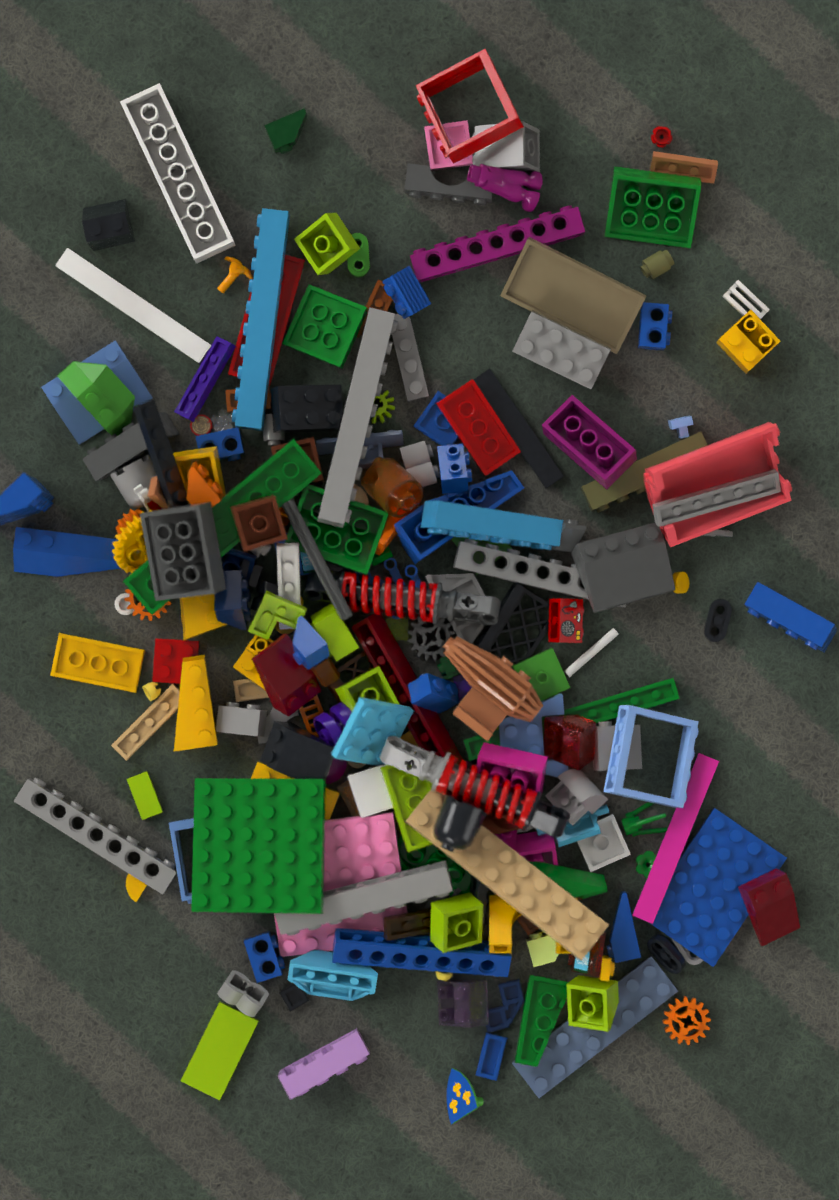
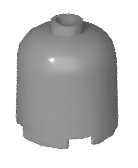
M149 454L142 457L144 462L142 459H139L118 470L120 475L117 472L110 474L126 503L132 508L144 507V504L133 489L141 484L144 489L147 488L149 490L151 478L157 476Z

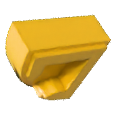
M128 873L126 889L131 899L137 902L147 885Z

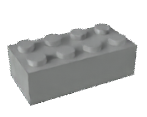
M531 311L512 352L592 389L611 348Z

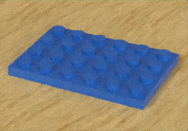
M713 808L680 856L654 923L651 925L714 967L749 915L738 886L776 868L780 869L787 857L716 808Z

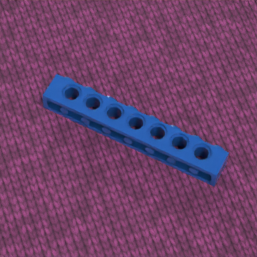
M335 928L332 949V963L494 977H508L512 958L511 953H489V941L482 940V943L442 953L430 941V936L415 935L387 941L384 938V932Z

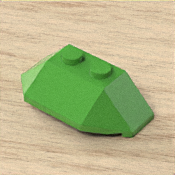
M73 361L57 375L77 400L111 436L114 434L118 436L123 432L122 429L125 426L131 424L135 396L106 364Z

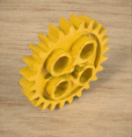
M135 515L133 516V522L126 521V528L120 527L122 533L115 535L118 541L112 543L115 547L112 550V553L115 555L113 559L126 573H133L148 560L141 517L137 518Z

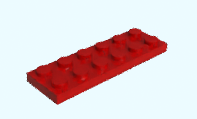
M285 255L269 386H271L305 264L304 259ZM250 292L248 301H251L252 292ZM246 310L228 371V375L237 377L238 367L243 365V357H240L241 345L245 344L246 336L243 335L244 322H248L249 318Z

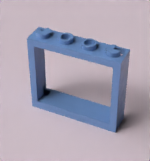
M194 818L169 823L182 901H187L188 904H192V892H189L179 830L193 828Z

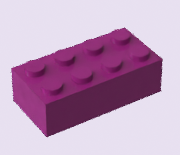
M573 395L542 424L543 434L606 490L637 460L636 450Z

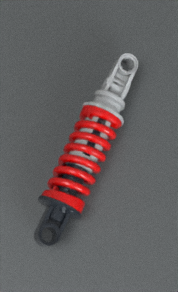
M387 737L380 754V760L387 765L394 766L419 777V780L430 781L432 783L431 791H436L443 795H447L452 791V798L454 800H458L462 795L464 803L469 804L473 800L474 807L478 809L485 805V812L487 814H491L494 808L497 807L496 818L501 819L507 811V823L511 824L516 819L514 825L521 828L522 831H525L530 825L546 832L550 836H562L570 814L562 808L541 801V792L527 789L521 796L522 786L520 784H515L512 790L509 791L511 785L509 779H505L498 786L500 781L499 775L494 774L490 779L488 778L489 772L486 769L478 774V767L476 765H472L467 769V762L465 760H461L459 764H456L459 758L451 755L449 752L444 757H440L435 754L436 752H428L403 741L399 737Z

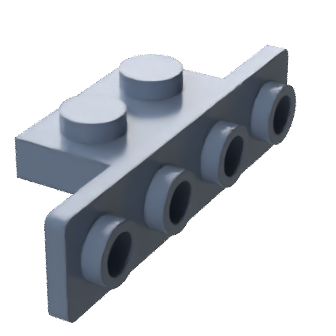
M389 430L381 433L371 432L370 438H365L363 446H367L365 459H360L358 467L365 469L384 466L382 448L404 445L402 430ZM325 437L316 440L315 444L318 455L333 454L337 438Z

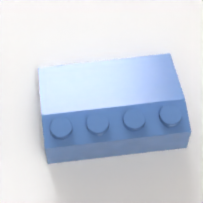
M116 340L82 361L83 363L106 364L135 396L134 406L153 399ZM58 377L41 387L79 445L104 430L101 424L77 400Z

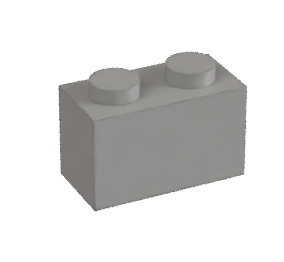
M226 702V706L219 705L216 732L264 737L267 710H260V705L247 704V708L239 707L240 703Z

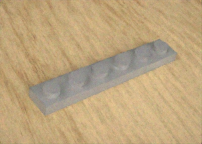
M776 469L652 504L655 524L661 527L781 492L779 473Z

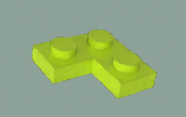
M266 591L248 628V632L268 640L277 621L296 629L298 617H304L307 608Z

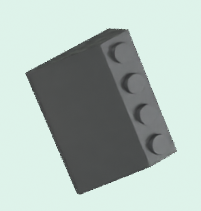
M211 502L140 513L155 601L215 594L226 590Z
M655 523L578 543L571 553L594 613L675 590L666 543L660 527Z

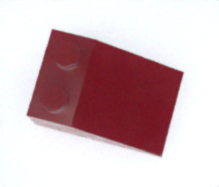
M284 633L254 656L252 661L273 708L289 717L319 694L321 688L312 670H307L303 664L299 665L293 657V642L288 634Z
M776 868L738 886L760 946L769 944L800 928L794 892L785 872Z

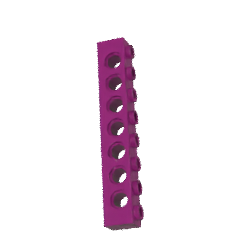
M572 205L560 208L558 213L544 212L539 214L537 219L531 220L528 217L519 220L518 224L510 226L509 223L500 225L496 231L482 230L477 232L475 237L468 238L467 236L456 238L455 242L451 244L441 242L435 244L434 249L427 251L426 248L413 251V255H410L414 274L421 283L521 253L528 237L549 246L583 236L585 229L579 208H573ZM561 220L565 223L566 227L563 230H557L553 223ZM540 226L544 229L545 233L542 236H536L532 229ZM519 232L523 235L524 239L521 242H515L511 237L512 234ZM498 238L503 242V245L500 248H494L490 242ZM477 244L481 246L482 251L479 254H473L470 251V247ZM456 250L460 252L461 258L459 260H451L449 253ZM433 256L438 257L440 264L435 267L430 266L428 259Z

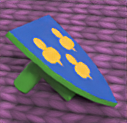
M452 1068L447 1085V1109L450 1123L454 1124L479 1108V1106H482L484 1100L482 1097H476L474 1088L468 1078L462 1072Z

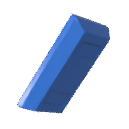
M490 1033L485 1034L475 1076L497 1081L507 1042L506 1037Z

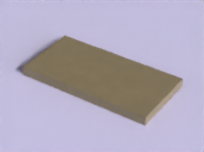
M528 237L500 295L529 311H534L611 348L610 351L615 354L618 353L646 298V295L531 237Z

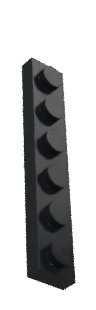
M147 400L133 406L168 508L190 505L155 400Z

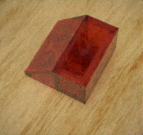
M580 715L547 716L544 718V756H548V758L576 770L582 769L594 760L596 722Z

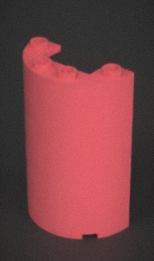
M767 422L645 469L644 484L652 512V504L773 469L778 471L777 465L780 462L773 446L779 445L777 436H780L778 426L775 423ZM779 474L781 492L664 525L660 527V530L670 547L676 546L791 501V484L788 479L785 480Z

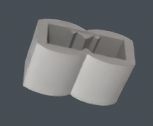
M425 441L399 448L412 491L437 483V478H440L437 465L432 466L430 457H434L430 444L426 445Z
M234 970L231 971L217 993L223 1001L236 1005L243 1014L250 1017H255L269 996L268 991L264 987L250 982L244 974Z

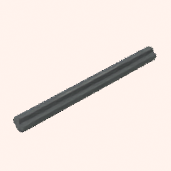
M293 500L285 502L282 507L340 619L346 620L350 618L352 612Z

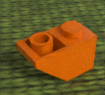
M197 461L192 463L189 469L187 500L190 504L211 502L212 507H214L222 500L224 496L222 493L223 489L216 481L213 482L210 479L208 470L204 465H199Z

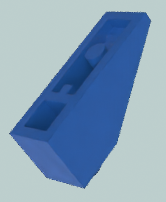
M626 891L620 893L609 937L610 945L606 946L608 956L613 958L615 963L641 958Z

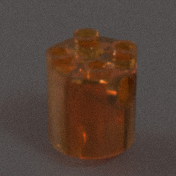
M375 458L361 480V485L365 491L392 517L401 518L407 516L418 507L423 497L421 484L393 458Z

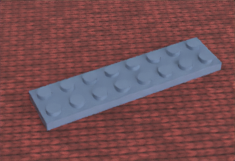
M652 956L618 980L619 1003L609 1032L568 1026V1020H566L551 1032L537 1067L514 1063L515 1060L512 1062L538 1098L546 1094L678 992Z

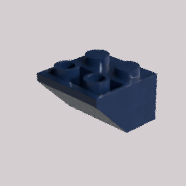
M242 570L223 571L226 590L215 593L217 620L241 630H247V621H251V611L248 608V602H251V591L248 589V580L243 578Z

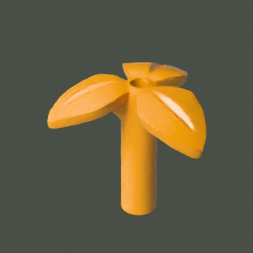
M226 256L224 260L231 262L229 274L217 289L224 294L240 274L246 275L249 280L253 279L252 274L238 259Z

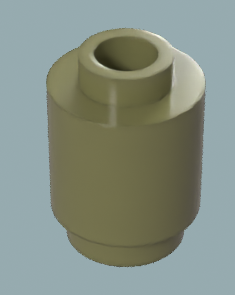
M659 250L642 260L643 265L640 268L646 278L650 277L653 280L669 271L671 266L674 265V261L667 250Z

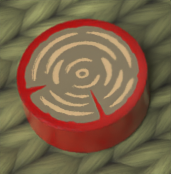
M197 415L195 421L190 423L191 431L196 436L209 434L212 431V421L206 415Z

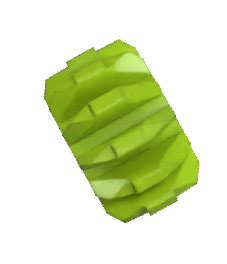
M388 390L383 395L380 393V397L375 396L374 403L376 400H379L380 405L383 404V407H379L378 411H376L375 418H372V424H376V417L380 418L381 423L385 422L383 415L387 418L392 417L387 410H395V406L388 405L394 401V398L386 399L389 395Z

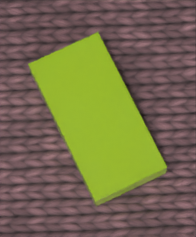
M148 771L127 779L142 820L163 812Z

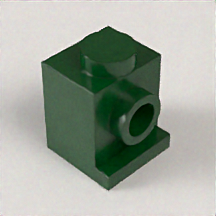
M447 656L436 660L443 679L447 680L460 674Z

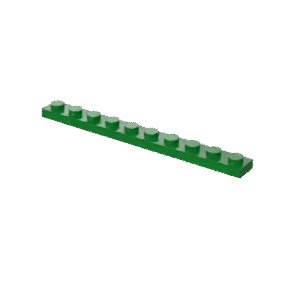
M674 678L565 709L564 715L542 716L543 739L616 718L619 705H631L647 709L680 699ZM499 729L493 732L488 741L480 735L463 740L469 761L478 758L483 742L500 746Z

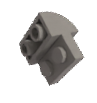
M570 769L560 774L558 778L561 781L545 795L555 807L562 808L570 814L568 822L572 826L588 811L593 814L608 800L597 786L579 769Z

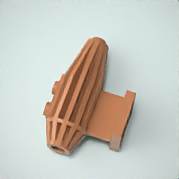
M458 636L455 639L450 637L444 644L443 648L446 649L444 654L472 687L463 700L454 708L453 714L486 741L491 738L493 732L506 716L531 722L543 707L532 683L529 682L531 677L522 670L519 673L512 668L514 664L503 656L500 659L498 656Z

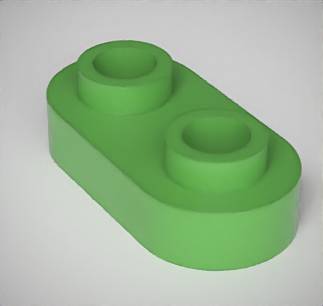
M354 233L352 234L354 240H359L362 244L360 249L348 258V270L354 277H363L370 269L368 240L363 234ZM361 262L363 267L356 269L355 263Z

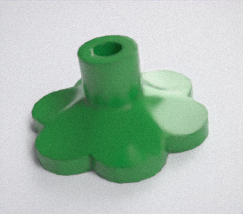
M646 851L643 855H638L636 858V872L648 878L657 855H654L652 851Z

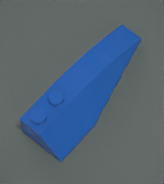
M511 470L477 484H472L468 486L469 491L448 493L429 501H443L496 509L523 490L524 487ZM424 504L394 524L402 547L414 564H417L454 538L448 536L449 532L448 534L428 533L427 528H421Z
M16 527L13 546L14 572L60 577L121 569L113 559L115 555L112 553V550L115 548L112 543L118 541V539Z

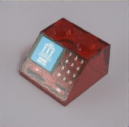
M605 931L581 961L573 954L568 955L567 965H571L572 971L600 977L606 936Z

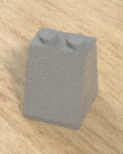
M521 121L524 126L523 128L475 152L472 159L473 165L479 166L484 164L503 169L521 170L525 173L532 171L540 172V130ZM496 124L475 126L473 136Z

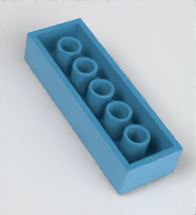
M424 501L421 528H427L428 533L448 534L449 532L448 536L467 537L472 540H486L492 543H505L519 547L525 546L538 550H552V546H560L563 520L443 501Z

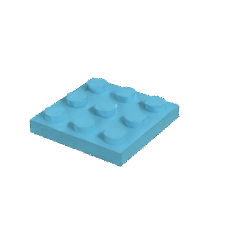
M360 697L332 752L335 759L376 766L385 764L380 760V754L387 737L396 736L400 738L414 711L409 706Z

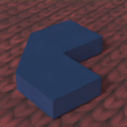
M519 979L499 983L498 986L503 1005L482 1010L488 1033L509 1028L523 1005L525 999Z

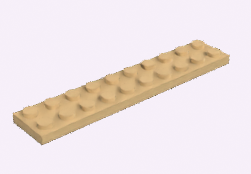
M430 790L405 823L581 961L608 927V924L483 825H481L473 844L468 849H454L451 852L441 848L442 843L435 838L433 828L446 796Z

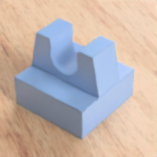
M688 415L668 420L669 428L677 430L678 438L689 437L687 426L694 425L692 416Z

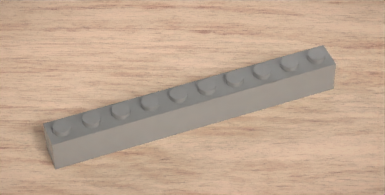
M369 308L317 522L343 528L344 522L349 523L352 510L348 509L350 501L354 502L357 489L353 488L355 480L359 481L362 468L358 467L360 459H365L367 446H363L365 438H370L372 425H368L370 417L375 418L377 404L373 403L375 396L380 397L383 385L379 383L380 375L385 376L388 363L384 362L385 354L390 355L393 342L389 341L390 333L395 334L398 321H394L395 313Z

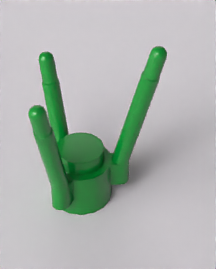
M650 802L645 803L632 812L626 813V818L621 819L626 836L632 834L634 837L642 834L667 832L668 827L639 830L642 829L643 824L665 818L666 814L663 813L642 820L639 819V816L634 817L654 804Z

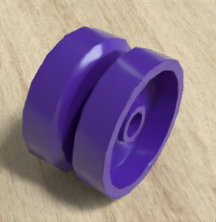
M340 702L331 707L330 715L323 712L313 718V724L319 738L333 747L336 746L352 714L351 710L344 703Z

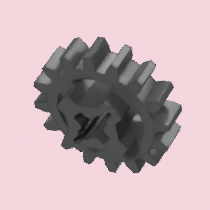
M417 617L419 623H411L414 630L408 631L412 638L407 641L414 644L411 651L417 649V657L424 654L425 660H428L429 656L437 660V654L444 657L443 651L446 649L443 646L450 638V635L454 634V631L448 630L451 623L445 625L443 623L445 618L442 617L432 628L426 629L422 625L428 622H423L420 617ZM435 628H437V631L435 632V638H437V640L435 642L431 641L425 646V643L427 642V636H425V633H431L435 630ZM441 628L444 629L446 634L445 641L440 638L439 631ZM416 633L422 635L423 642L420 646L416 640ZM436 645L440 647L439 650L434 652L426 651L429 646Z

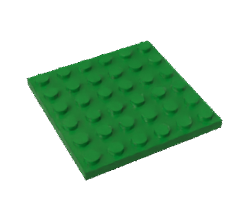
M195 778L191 912L323 914L326 779Z

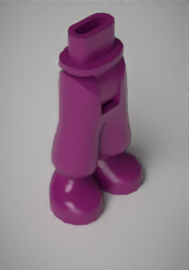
M471 164L467 181L475 183L476 187L499 195L511 202L522 201V208L527 212H532L535 209L540 198V193L536 191L542 187L543 181L541 173L537 171H532L527 175L521 170L503 169L484 164L479 166ZM522 186H526L529 190L523 189Z

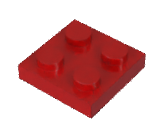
M155 638L152 682L180 684L183 658L199 656L200 641Z

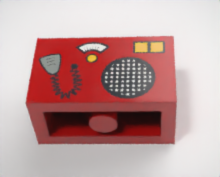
M549 599L548 642L582 643L584 635L582 627L584 615L583 599Z

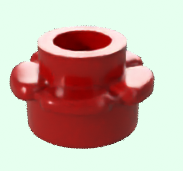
M656 127L651 135L652 143L660 148L670 144L672 141L670 129L667 127Z

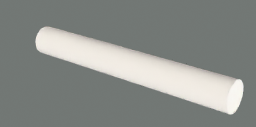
M612 628L564 672L571 677L619 635L618 632Z

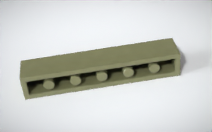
M698 432L634 462L607 490L596 480L582 486L581 490L591 512L597 510L600 513L610 508L608 504L613 501H617L618 504L630 499L628 495L635 491L637 495L645 492V469L707 446L702 432Z

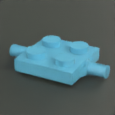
M607 804L601 806L593 814L588 811L573 826L568 822L562 836L555 837L558 846L561 847L601 834L597 817L609 813ZM536 828L538 836L546 834V832Z

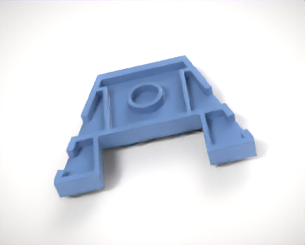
M557 694L548 700L541 701L543 707L531 722L506 716L499 725L500 746L544 756L541 717L564 715L563 694ZM568 759L547 760L545 775L558 777L567 771Z

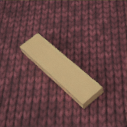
M173 683L111 745L126 761L178 710L180 689Z

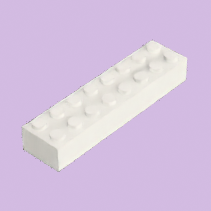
M160 83L120 101L196 264L235 246L234 240Z

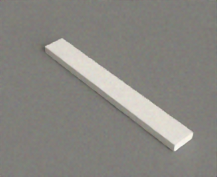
M69 248L66 249L55 265L200 364L211 347L209 343Z

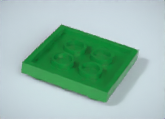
M308 284L282 344L343 369L369 309Z

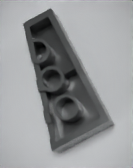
M160 412L159 415L167 438H174L180 435L167 412ZM131 423L122 429V434L118 436L114 434L105 440L106 444L100 448L95 446L87 451L88 455L83 458V461L95 481L106 479L110 474L127 466L128 461L133 462L146 454L147 446L139 423L135 425Z

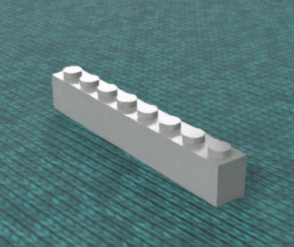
M445 860L323 891V914L275 913L280 934L287 933L288 936L299 933L302 929L315 930L320 928L322 924L330 923V925H335L342 922V919L350 917L351 919H358L363 917L365 913L372 912L373 914H378L385 911V908L394 907L397 909L406 906V903L425 902L428 900V897H445L450 894L449 892L453 891V884Z

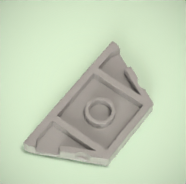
M473 573L425 576L428 583H442L444 591L451 592L456 590L459 593L485 596ZM449 621L456 635L470 643H473L485 626V624L475 622Z

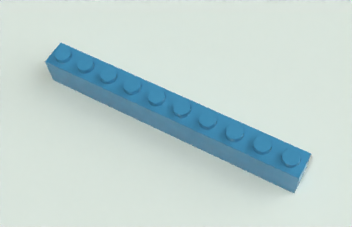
M262 208V214L257 216V227H260L259 236H255L254 249H257L256 257L252 258L251 263L254 278L249 280L248 292H252L251 301L247 300L246 314H249L248 322H244L243 335L246 336L245 344L241 345L240 357H243V365L238 367L237 378L241 379L240 388L236 387L235 400L238 401L237 409H233L232 422H235V426L241 429L263 431L290 221L289 211Z

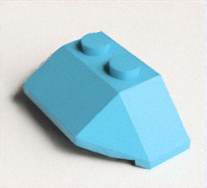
M313 950L290 960L288 981L294 983L309 995L349 1001L362 998L368 994H374L378 973L370 966L332 963V952Z

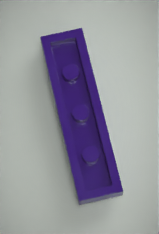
M216 336L174 412L192 422L195 421L236 347L234 344Z

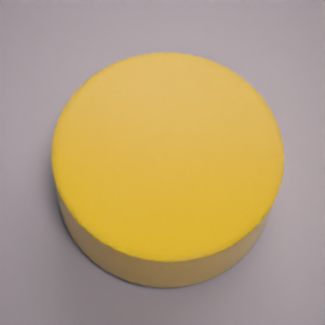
M673 573L674 592L676 594L686 593L689 589L687 573Z

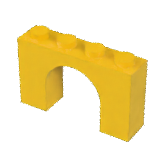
M497 894L489 895V953H511L512 926L522 914ZM556 942V954H571Z

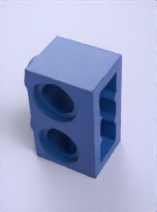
M643 302L640 313L638 349L664 351L666 345H670L671 332H667V324L672 322V311L669 310V304ZM659 311L662 315V320L654 321L651 318V312ZM652 332L658 333L660 342H651L649 334Z
M238 427L195 436L198 449L205 448L209 444L217 446L220 460L228 458V462L240 460L241 455L245 454L240 428ZM231 439L236 440L238 444L234 451L226 449V443Z
M270 931L244 939L257 983L283 974L282 969L286 967L283 957L277 955L276 948L279 945L275 935L271 936ZM265 940L268 943V949L266 951L258 950L256 947L257 941ZM266 961L273 962L275 970L266 972L263 969V963Z

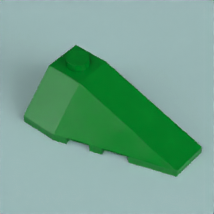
M528 861L574 898L580 897L585 899L607 892L605 877L602 874L544 862Z

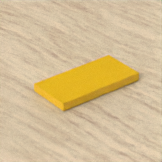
M59 633L50 676L137 693L145 650Z

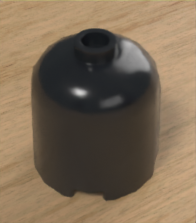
M446 795L433 828L435 838L442 843L441 848L453 852L454 849L466 850L471 847L487 813Z

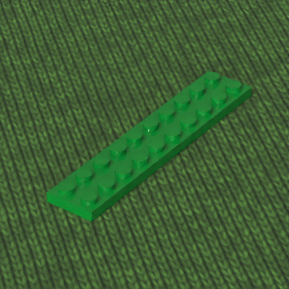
M294 439L288 442L227 493L219 503L212 507L221 557L240 542L230 507L274 495L280 509L285 502L292 499L322 474ZM148 560L123 580L151 615L171 600L155 601Z

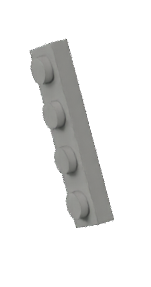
M395 314L394 321H398L392 338L407 401L429 397L410 317L403 319L401 315Z

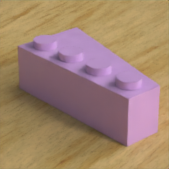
M358 1028L284 1067L279 1071L278 1078L291 1100L296 1096L299 1097L307 1093L315 1085L320 1086L324 1084L334 1074L338 1076L348 1070V1066L353 1063L358 1065L366 1061L370 1051Z

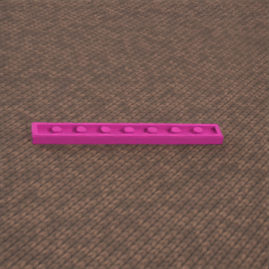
M700 753L698 754L687 784V799L684 807L676 808L632 916L651 924L654 923L718 766V760Z

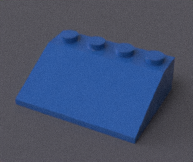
M23 473L0 495V526L38 514L41 511L46 512L54 504L52 500L55 497L37 479Z

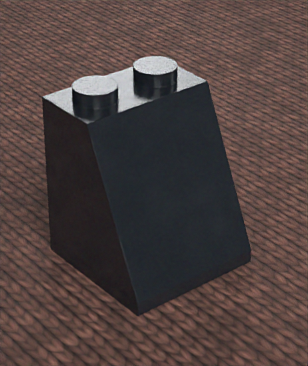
M126 199L83 208L82 224L86 243L92 251L135 242Z

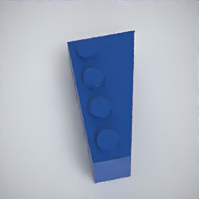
M757 582L744 604L748 608L747 612L756 618L762 616L767 619L766 623L776 629L781 627L786 630L788 636L796 640L800 638L805 641V645L814 650L819 649L825 653L837 632L834 623Z

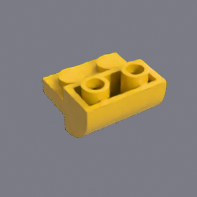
M255 635L233 668L265 690L252 658L274 641L270 638L267 640Z

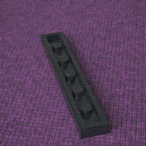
M491 369L474 379L475 383L545 489L564 477Z

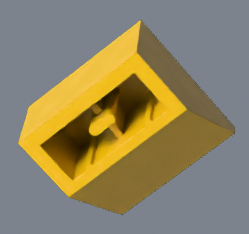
M749 310L716 343L746 374L781 341L752 310Z

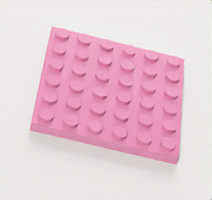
M393 812L377 813L364 818L354 816L325 820L323 891L402 872ZM407 905L397 909L394 907L385 908V911L378 914H373L372 912L365 913L363 917L358 919H351V917L342 919V922L335 925H330V923L322 924L320 928L315 930L302 929L299 933L288 936L287 933L280 934L274 913L280 956L302 955L313 950L332 951L335 928L384 932L383 917L408 913Z

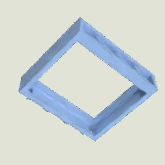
M619 705L604 792L668 807L683 808L687 799L686 790L691 777L690 767L695 755L694 745L695 739L698 736L699 721L631 705ZM636 715L683 726L671 798L623 788Z

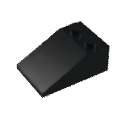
M274 721L260 762L294 779H326L334 759L332 752L335 747L292 722Z

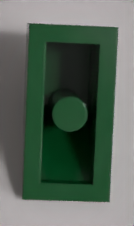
M305 108L264 125L275 153H287L293 149L292 146L296 145L307 118Z

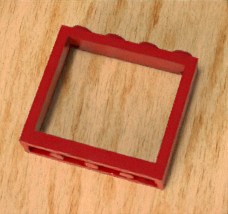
M486 49L415 85L419 92L417 99L421 107L425 105L427 109L424 115L429 124L433 122L435 127L431 130L436 140H441L443 144L440 146L444 157H449L453 164L524 127ZM486 69L508 118L453 147L430 97Z

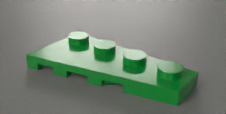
M529 975L514 1063L533 1067L538 1066L560 1011L565 1004L567 983L569 982Z

